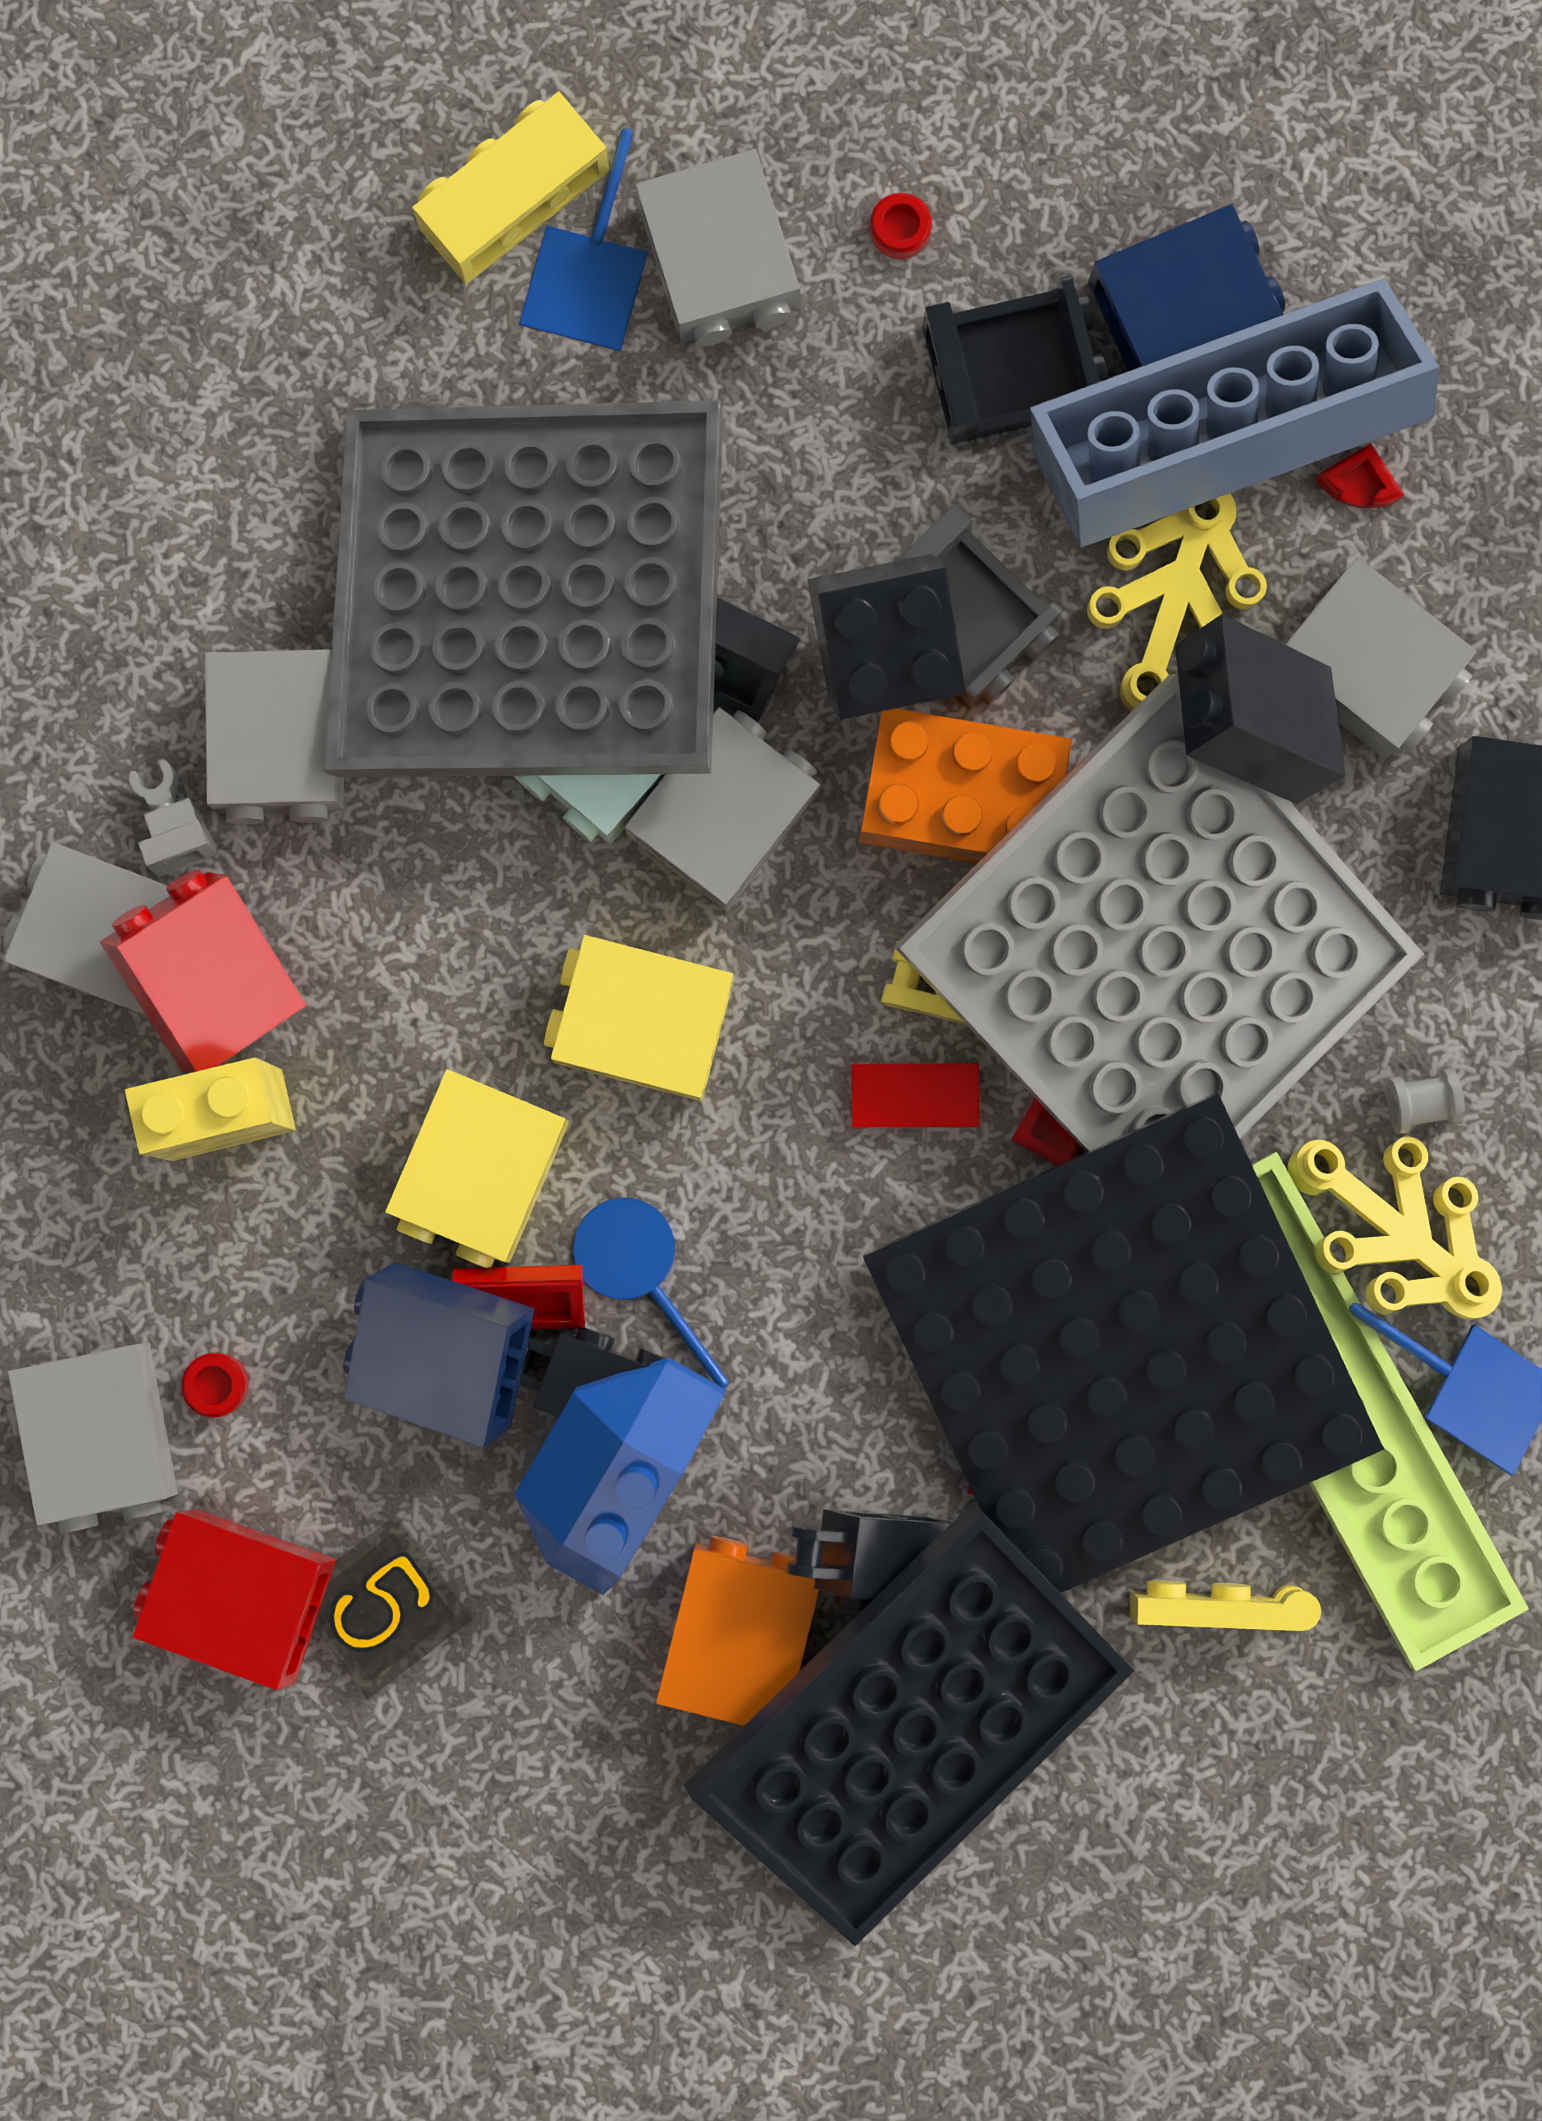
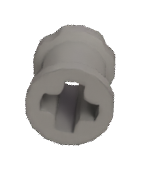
M1453 1068L1440 1070L1438 1077L1409 1082H1403L1400 1077L1388 1078L1386 1080L1385 1094L1390 1122L1396 1134L1407 1133L1412 1125L1442 1120H1446L1450 1126L1463 1123V1116L1465 1114L1464 1096L1457 1073Z

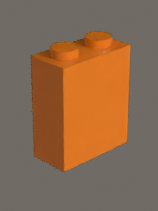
M711 1536L709 1546L695 1544L656 1704L744 1726L799 1673L819 1589L814 1588L815 1578L787 1574L788 1562H795V1555L774 1552L772 1561L769 1562L746 1556L749 1545L718 1536Z

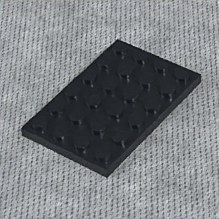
M973 1502L684 1784V1787L694 1802L852 1945L856 1946L1087 1719L1134 1670Z

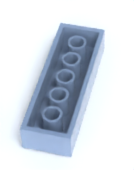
M1383 278L1030 407L1034 458L1080 548L1434 418L1440 366L1387 281Z

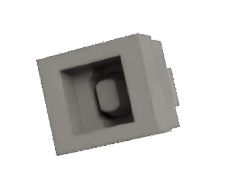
M160 760L159 762L163 772V781L155 789L145 788L142 777L136 771H131L129 774L130 786L140 798L147 802L151 812L143 814L151 838L138 842L146 866L158 877L218 855L200 809L189 798L177 802L175 793L179 785L178 775L166 760Z

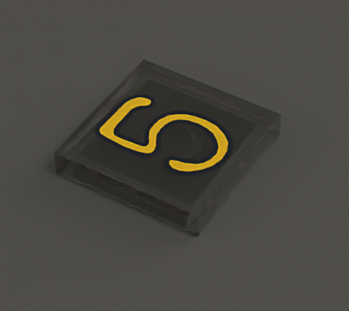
M395 1515L336 1560L314 1627L368 1700L469 1623L474 1617L400 1517Z

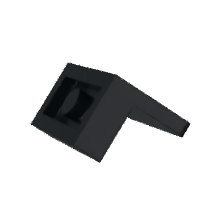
M717 597L714 701L736 712L739 710L756 722H759L769 705L783 669L797 649L800 641L799 637Z

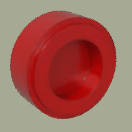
M893 193L881 199L874 207L870 219V237L875 247L882 254L894 259L911 258L920 253L930 239L932 229L931 213L927 205L918 197L908 193Z
M217 1352L204 1354L194 1359L187 1366L181 1381L182 1395L187 1405L197 1414L211 1418L225 1416L237 1410L244 1402L249 1388L248 1375L243 1365L233 1356Z

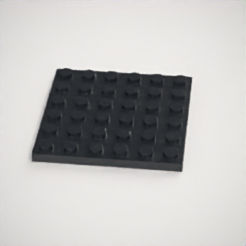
M1217 1092L863 1255V1259L981 1511L1060 1593L1385 1450Z

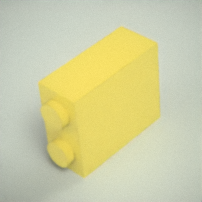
M584 935L580 950L569 948L560 984L568 986L570 989L564 1011L553 1009L545 1034L544 1046L553 1048L551 1060L555 1064L702 1102L733 986L734 974Z
M256 1057L125 1089L139 1154L175 1161L296 1131L282 1069Z
M446 1069L385 1212L400 1218L396 1230L410 1237L432 1245L436 1234L460 1243L455 1255L485 1268L492 1267L495 1259L510 1263L569 1125V1121Z

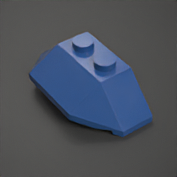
M669 1357L650 1363L649 1367L622 1372L576 1387L514 1494L547 1564L604 1595L624 1573L682 1477L721 1403L726 1389Z

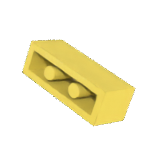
M558 91L545 102L538 100L528 105L517 117L515 126L499 139L491 138L480 143L468 156L466 165L448 179L440 177L426 186L419 195L418 203L412 207L418 227L467 285L608 173L610 170L607 147Z

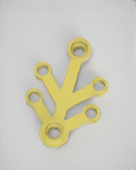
M1231 493L1207 501L1216 510V517L1213 519L1204 520L1200 518L1195 512V506L1166 516L1140 530L1131 529L1112 536L1106 551L1109 562L1115 568L1127 571L1136 568L1146 553L1182 538L1174 562L1119 589L1110 586L1098 589L1092 595L1087 606V614L1090 621L1099 628L1110 629L1117 626L1125 614L1163 596L1142 662L1132 666L1120 684L1121 700L1131 712L1147 697L1139 692L1137 679L1149 676L1155 679L1159 685L1169 675L1166 669L1187 605L1200 628L1223 614L1199 569L1206 547H1208L1228 582L1225 594L1232 606L1241 610L1251 609L1261 601L1266 593L1267 583L1265 577L1257 569L1247 566L1229 531L1236 519V504ZM1122 540L1133 542L1137 547V556L1130 559L1121 557L1116 551V543ZM1241 579L1251 581L1256 587V596L1252 598L1240 596L1235 588L1236 581ZM1103 598L1112 599L1118 606V614L1113 617L1102 616L1097 611L1096 602Z
M1410 1136L1402 1137L1389 1145L1384 1152L1383 1161L1387 1171L1393 1177L1399 1212L1345 1169L1343 1155L1332 1143L1324 1140H1313L1300 1147L1291 1155L1288 1162V1173L1299 1191L1308 1195H1319L1330 1191L1384 1235L1355 1239L1345 1231H1335L1318 1242L1315 1249L1316 1260L1323 1270L1338 1274L1356 1265L1416 1261L1435 1276L1433 1278L1407 1281L1398 1273L1386 1272L1374 1278L1367 1285L1365 1295L1367 1303L1375 1312L1388 1315L1405 1306L1441 1303L1450 1313L1463 1319L1475 1320L1490 1314L1498 1306L1502 1294L1500 1278L1493 1266L1477 1255L1469 1212L1478 1203V1193L1473 1183L1468 1179L1453 1177L1435 1189L1433 1203L1436 1210L1444 1216L1449 1253L1432 1240L1420 1171L1425 1168L1428 1162V1152L1420 1140ZM1399 1148L1408 1149L1412 1153L1414 1158L1412 1167H1407L1400 1161L1398 1156ZM1315 1155H1321L1326 1159L1330 1169L1328 1174L1322 1173L1316 1168L1314 1164ZM1449 1188H1455L1462 1193L1464 1199L1462 1208L1456 1207L1449 1200ZM1331 1242L1341 1245L1346 1255L1344 1263L1338 1262L1332 1257L1330 1253ZM1466 1276L1474 1278L1478 1283V1296L1472 1295L1467 1290L1465 1285ZM1382 1283L1388 1284L1394 1289L1396 1294L1394 1304L1387 1302L1382 1297L1380 1291Z

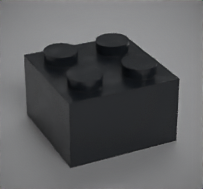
M933 554L807 579L828 700L840 720L966 694L947 570Z

